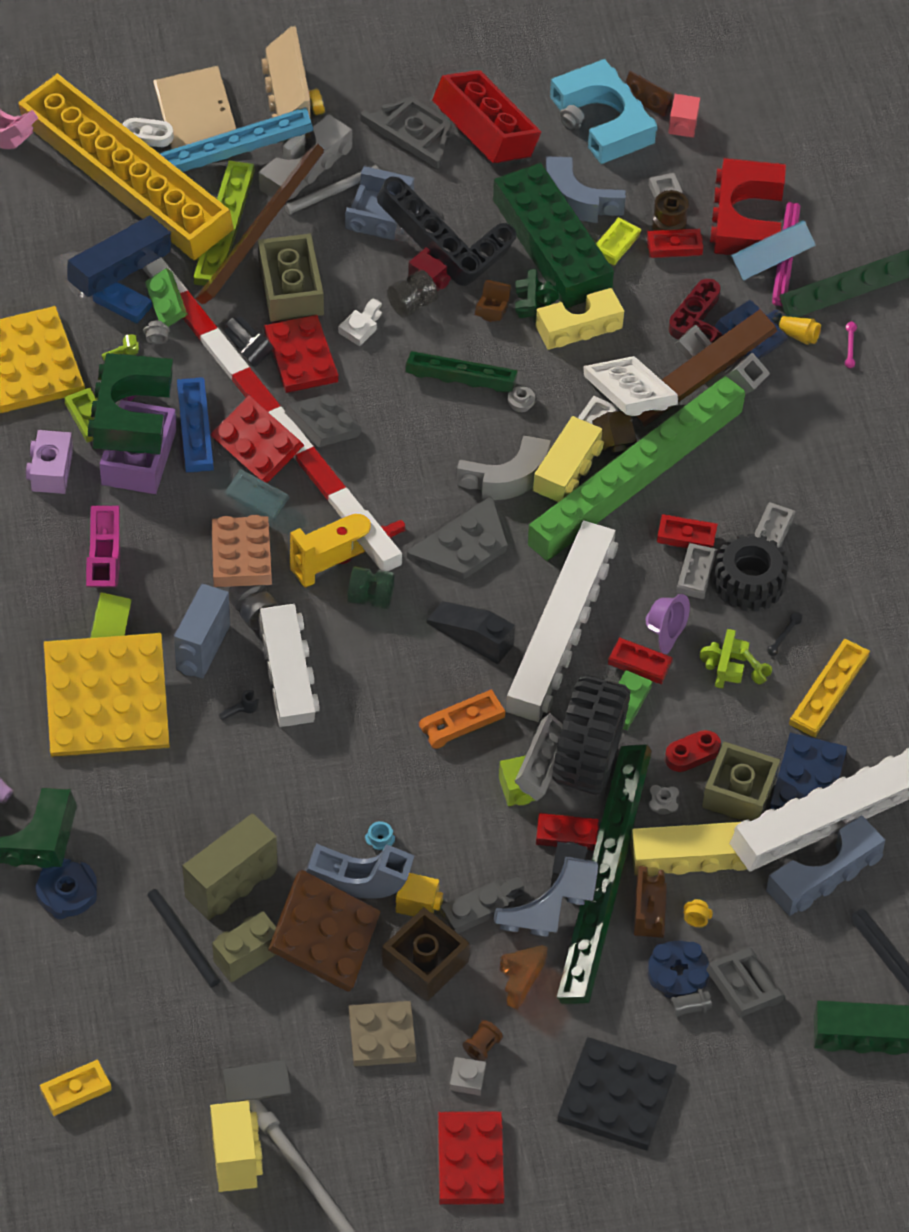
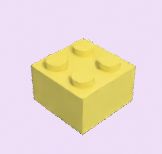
M249 1101L210 1105L219 1192L257 1188V1176L263 1175L257 1112L250 1113Z

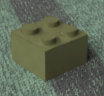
M724 741L705 787L702 807L742 821H752L759 818L766 809L776 783L780 759Z

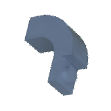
M546 157V171L579 220L597 223L598 215L624 216L625 190L586 187L573 174L572 157Z
M316 843L306 872L332 884V886L353 897L382 898L395 894L404 886L414 855L386 844L378 856L361 859L344 855Z

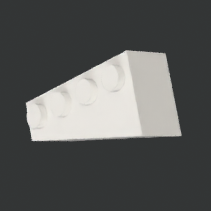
M295 603L260 609L259 633L260 638H263L265 660L269 659L267 662L270 684H274L272 693L279 727L314 722L315 712L319 711L317 694H312L310 684H314L313 669L306 666L305 657H309L307 640L301 639L300 631L304 630L302 613L296 612Z

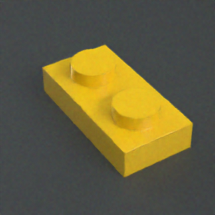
M97 1059L41 1084L40 1091L52 1115L55 1116L111 1091V1084Z

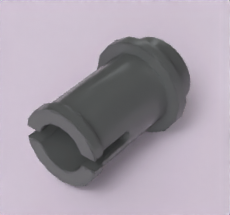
M698 989V993L671 997L675 1017L700 1011L705 1014L707 1010L712 1009L709 992H702V989Z

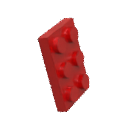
M318 315L265 325L267 340L275 348L272 351V355L285 393L339 382V375Z
M250 396L210 434L217 443L264 485L304 446L293 433Z
M502 1111L438 1112L439 1205L504 1204Z

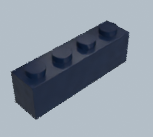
M150 215L67 260V280L87 297L101 292L106 287L119 280H123L126 276L170 253L171 232Z

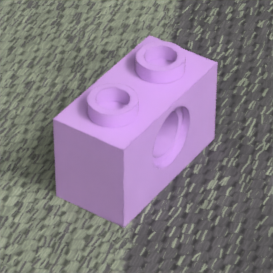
M38 430L36 441H31L30 457L33 458L32 463H27L26 480L31 481L32 491L65 494L73 454L71 432Z

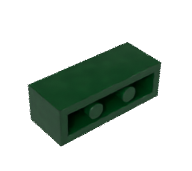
M817 1000L814 1012V1048L823 1049L828 1052L852 1050L861 1054L869 1052H886L889 1055L908 1054L909 1005Z

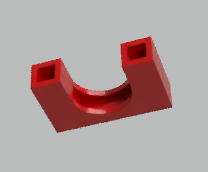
M723 158L722 169L717 168L715 184H720V188L715 187L714 203L719 205L718 207H713L712 223H717L716 227H711L710 242L715 243L714 254L733 255L781 231L782 222L746 218L737 213L733 205L744 199L782 201L786 164Z

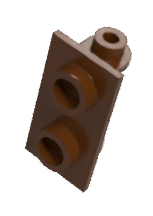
M629 71L625 84L629 86L632 95L644 107L664 117L668 106L672 107L674 94Z

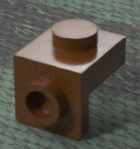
M486 280L482 297L476 304L474 315L482 317L483 320L488 322L501 321L508 310L511 285Z

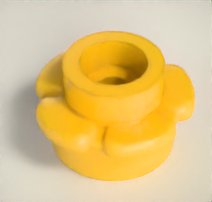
M693 900L684 905V920L693 927L706 926L708 920L713 916V911L710 908L708 909V904L702 900Z

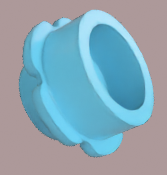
M379 821L369 827L365 840L375 850H383L386 844L389 846L393 845L395 836L393 835V829L388 823Z

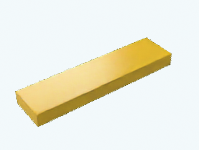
M844 638L790 718L789 725L815 738L868 659L870 650Z

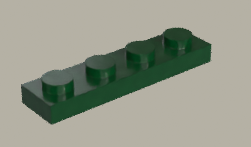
M414 351L410 352L405 366V373L413 374V376L418 378L431 377L446 383L459 382L475 388L480 386L492 388L497 392H512L518 370Z

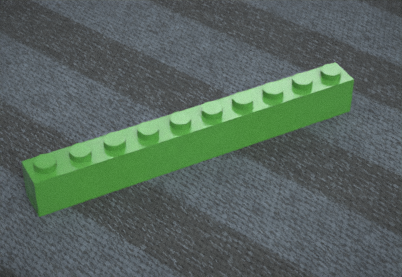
M725 375L530 523L528 546L548 562L575 541L583 520L594 524L600 522L742 413L745 390Z

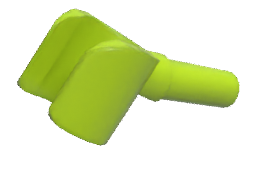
M133 334L126 335L123 338V346H119L106 353L137 355L139 345L136 336ZM106 353L101 354L103 360L106 358Z
M743 648L741 650L742 655L754 669L751 673L752 680L756 684H763L767 681L766 677L772 674L771 665L767 663L760 664L747 648Z

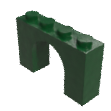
M106 353L105 363L99 364L98 380H101V382H96L95 399H98V401L92 402L91 418H94V420H89L88 437H93V449L161 454L164 435V415L131 412L122 409L115 403L125 397L136 395L170 398L173 359Z
M41 788L35 814L31 822L14 835L0 837V864H8L10 866L34 865L41 868H49L50 866L62 867L77 810V804L71 789Z

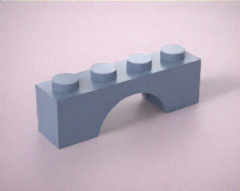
M861 815L839 830L836 841L838 856L832 862L823 866L812 867L792 860L769 875L766 891L789 916L797 911L803 912L821 895L827 896L844 880L850 881L855 878L865 866L875 865L883 856L885 839Z

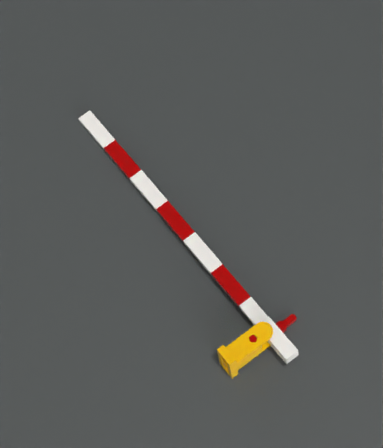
M162 258L153 261L143 268L150 278L165 268L172 271ZM173 273L187 315L182 319L246 398L248 396L252 397L304 444L293 458L342 518L306 535L301 528L290 532V570L304 588L315 584V574L337 564L348 563L353 557L367 552L383 573L402 565V552L390 538L404 532L405 523L402 520H398L385 527L380 526L369 511L363 509Z

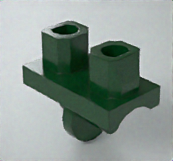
M536 269L528 270L527 279L516 281V293L519 299L528 297V299L515 301V311L519 319L532 317L536 324L537 309L556 302L559 298V290L549 281L544 282V284L537 279Z

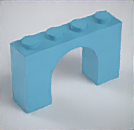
M605 59L551 79L550 98L560 111L569 105L579 108L587 104L601 103L615 108L621 114L615 120L589 129L588 148L600 164L655 144L656 121L646 113L642 103L636 100L629 86L622 82L616 69L611 67Z

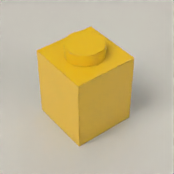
M409 873L407 881L396 895V913L414 917L423 907L432 914L434 910L439 911L444 893L439 892L440 880Z

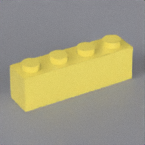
M741 822L632 829L630 847L634 876L638 875L639 866L647 867L648 876L651 877L658 875L660 869L665 874L674 873L677 875L697 871L713 873L718 870H746V866L729 844L735 832V827Z

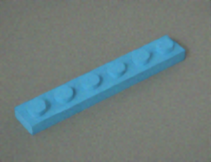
M305 107L159 154L179 170L185 172L219 160L228 159L235 155L251 152L270 144H276L292 137L301 136L314 130Z

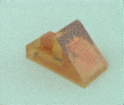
M540 945L504 954L500 957L499 970L511 976L505 987V992L508 993V1006L516 1010L520 1008L546 964L547 947Z

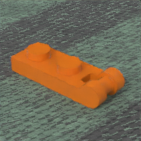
M491 689L424 717L419 722V727L424 734H428V742L431 747L439 749L450 740L505 718V710ZM444 724L445 728L438 730L437 727Z

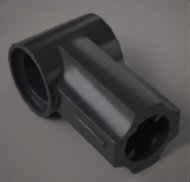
M241 316L231 318L226 323L224 333L239 347L238 350L254 367L275 349L259 331L256 332Z

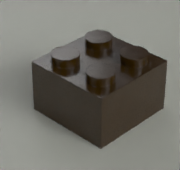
M423 907L382 946V966L428 1002L469 962L470 943Z

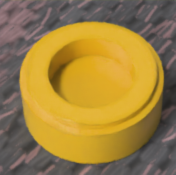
M318 88L309 90L310 106L314 115L325 113Z

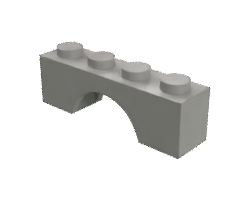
M329 114L313 127L314 131H311V147L313 148L316 144H319L324 149V153L288 201L291 198H295L305 186L313 183L318 175L324 170L331 168L336 160L351 150L353 144L351 128ZM276 157L259 171V190L272 198L302 158L288 160Z

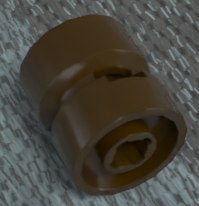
M666 190L656 196L652 220L653 231L686 229L689 202L683 193L675 190Z

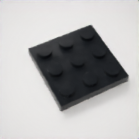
M587 1037L559 1110L557 1122L648 1151L675 1076L677 1065Z

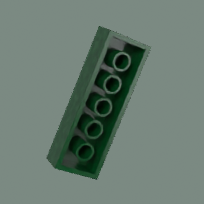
M542 163L494 179L493 202L507 223L516 230L517 238L544 279L558 288V300L563 303L565 309L586 302L588 294L613 288V268Z

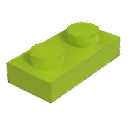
M87 388L65 396L64 399L66 407L88 443L93 441V437H88L89 420H94V418H91L92 402L97 401V399H95L91 389Z

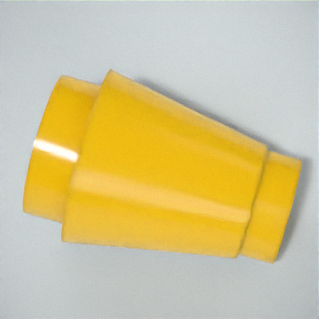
M783 316L780 320L779 328L786 335L808 345L809 343L815 344L821 331V324L817 323L815 319Z

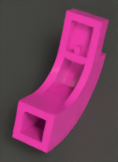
M91 506L90 553L86 561V586L88 588H117L121 539L120 506Z

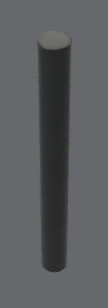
M158 889L151 890L147 894L149 900L209 987L217 986L220 983V979Z

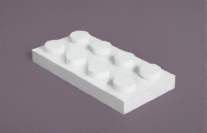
M634 356L584 366V377L626 415L637 416L642 414L643 411H661L667 409L668 406L678 405V394Z

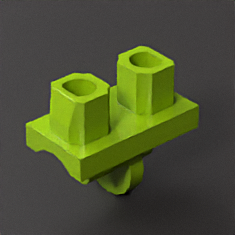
M727 629L722 650L719 648V643L712 642L711 646L703 647L700 651L699 656L702 662L706 664V669L713 670L714 666H718L715 687L724 688L725 681L741 683L744 664L730 662V658L746 661L741 650L743 648L749 650L750 642L736 639V630Z

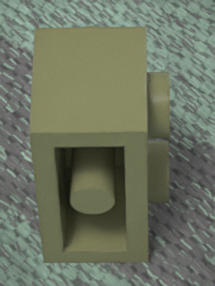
M264 911L256 916L246 918L240 926L230 932H223L212 942L213 961L230 983L276 955L268 951L276 926Z

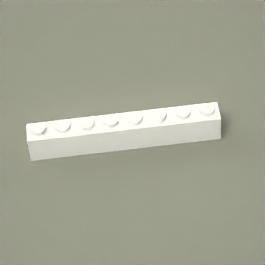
M583 520L507 694V713L540 722L543 712H549L553 701L551 693L553 689H559L563 676L560 672L563 667L567 668L572 656L571 646H577L582 631L579 629L581 623H587L591 611L589 604L591 601L595 602L600 591L598 583L600 579L605 580L609 570L607 562L609 558L614 559L618 549V543L614 542L616 530Z
M909 748L896 757L888 756L876 766L871 768L869 766L863 767L849 778L841 777L831 786L824 789L821 787L816 788L802 799H791L784 807L777 810L769 809L757 819L742 821L735 827V832L729 844L750 872L838 832L861 815L867 819L909 800Z

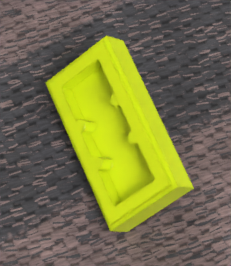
M618 217L596 245L608 263L615 266L640 236L641 229Z

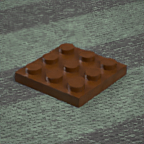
M300 870L293 882L268 951L349 992L355 985L381 911L308 872Z

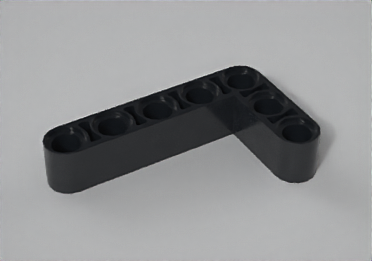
M388 177L377 194L378 204L422 249L426 247L430 249V255L435 259L441 260L447 266V274L451 279L462 286L471 284L508 252L517 236L513 226L508 223H499L469 248L400 177Z

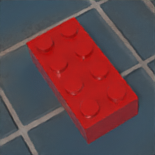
M481 70L442 75L432 101L470 139L472 144L476 145L486 155L488 160L492 163L532 156L542 131Z

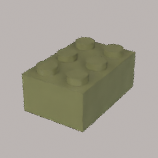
M311 233L258 240V262L270 322L312 315H324V293Z
M253 813L182 865L185 898L208 921L215 915L223 914L232 902L239 897L248 895L257 883L263 879H269L278 868L277 836Z

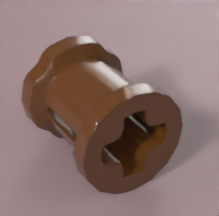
M482 1020L477 1032L471 1039H466L462 1045L465 1052L477 1061L484 1062L488 1058L487 1053L495 1043H500L503 1038L500 1029L487 1020Z

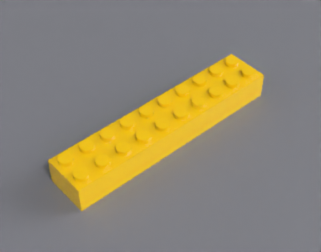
M58 73L18 102L21 115L31 110L37 115L38 119L32 124L33 131L139 217L144 219L151 215L171 232V242L194 261L234 230L229 208Z

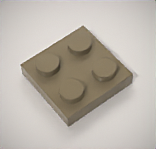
M411 1001L349 1005L354 1067L416 1062Z

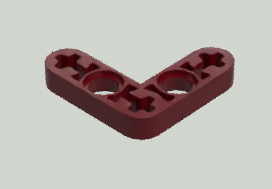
M703 279L699 281L673 313L669 320L668 328L673 338L679 340L695 325L703 334L711 337L709 340L711 343L723 336L715 327L703 322L720 298L721 288L716 280ZM698 306L702 310L699 312H691L690 310H688V307ZM684 318L686 319V326L682 325Z

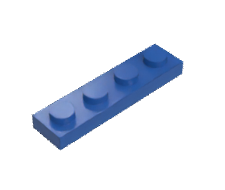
M204 377L177 379L186 473L213 471Z

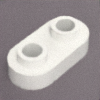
M130 118L122 124L149 146L165 147L174 138L171 124L165 121Z

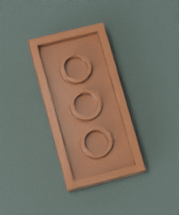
M250 515L240 518L222 516L212 519L214 587L272 585L268 516Z

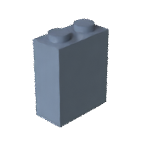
M203 583L201 584L174 635L176 670L181 671L187 676L204 678L230 627L229 592Z

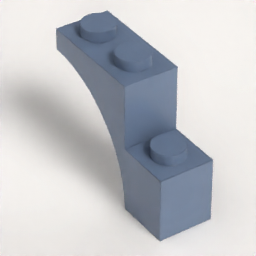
M565 857L558 879L544 895L520 907L496 908L494 915L495 923L501 924L500 929L518 932L519 927L531 929V934L548 936L549 932L557 933L562 896L567 897L566 902L584 905L585 900L593 901L599 864L596 861Z

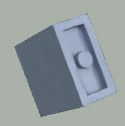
M364 166L361 171V185L351 208H347L345 211V229L396 241L401 227L378 204L377 194L384 181L390 176L400 177L414 191V177Z

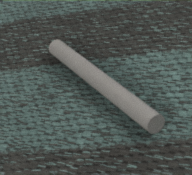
M377 165L370 167L379 169ZM361 172L285 205L287 214H293L360 184Z

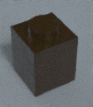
M623 411L607 412L592 420L593 425L602 428L601 440L604 441V446L601 452L611 451V455H618L624 453L627 447L637 443L631 416L626 415Z

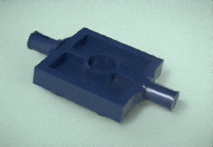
M750 299L719 319L714 327L724 335L760 308ZM775 309L766 315L776 326L777 332L745 354L744 357L753 353L758 359H761L783 344L788 336L775 324V322L782 318L778 310Z

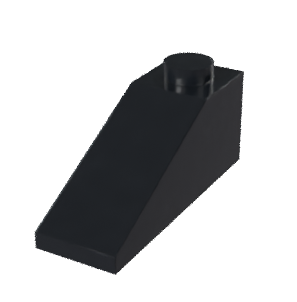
M442 601L426 622L496 664H499L514 646L515 625L492 611Z

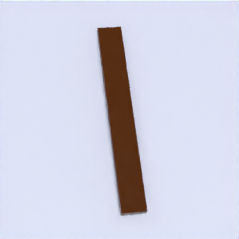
M316 144L306 152L195 298L201 305H205L215 297L322 156L324 149L319 144Z

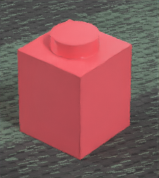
M675 94L668 134L694 138L700 97Z

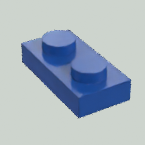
M118 282L92 295L93 302L136 324L153 307L150 298Z

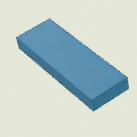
M803 220L731 256L742 280H745L816 246Z

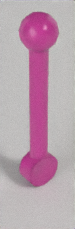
M852 321L846 325V330L848 331V357L845 360V366L849 369L855 366L853 342L857 325Z

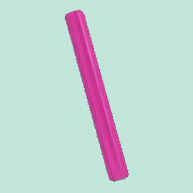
M789 202L786 205L783 230L798 223L801 208L799 203ZM793 257L777 264L772 303L775 306L783 307L779 295L788 292Z

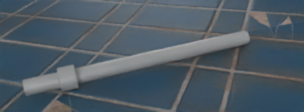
M259 1099L249 1100L251 1111L257 1112L258 1126L264 1134L270 1135L339 1232H356L280 1129V1122L273 1112H268Z

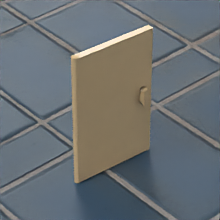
M218 66L153 81L163 120L171 124L173 128L174 138L170 143L171 149L236 129Z

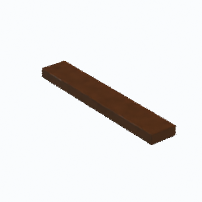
M759 309L664 377L662 381L678 394L679 403L775 334L777 328L764 312ZM668 406L667 409L661 411H643L642 414L635 417L645 427L673 406Z

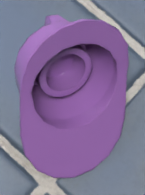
M678 594L675 598H659L646 616V626L650 631L659 636V648L663 654L670 652L688 621L690 602L684 594Z

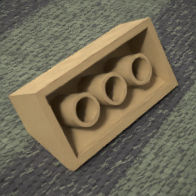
M296 26L287 29L266 47V58L261 59L263 74H268V77H265L266 92H271V95L268 96L270 111H275V114H272V118L305 107L310 117V97ZM311 132L305 133V137H311Z

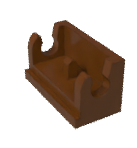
M638 867L634 936L664 938L667 883L665 882V872L661 869L658 871V876L651 877L648 876L647 867Z

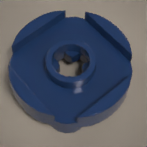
M64 858L62 867L50 866L49 868H43L40 872V878L36 882L37 899L47 912L52 913L54 918L65 919L79 915L97 901L98 886L96 875L86 863L80 861L79 864L71 862V859ZM64 883L68 886H75L70 892L61 891V885Z
M675 940L658 944L649 959L648 979L655 990L658 988L669 999L671 997L698 993V989H702L708 983L709 974L706 969L709 960L702 951V947L696 942ZM680 965L686 970L683 971V975H677V972L671 970V968Z

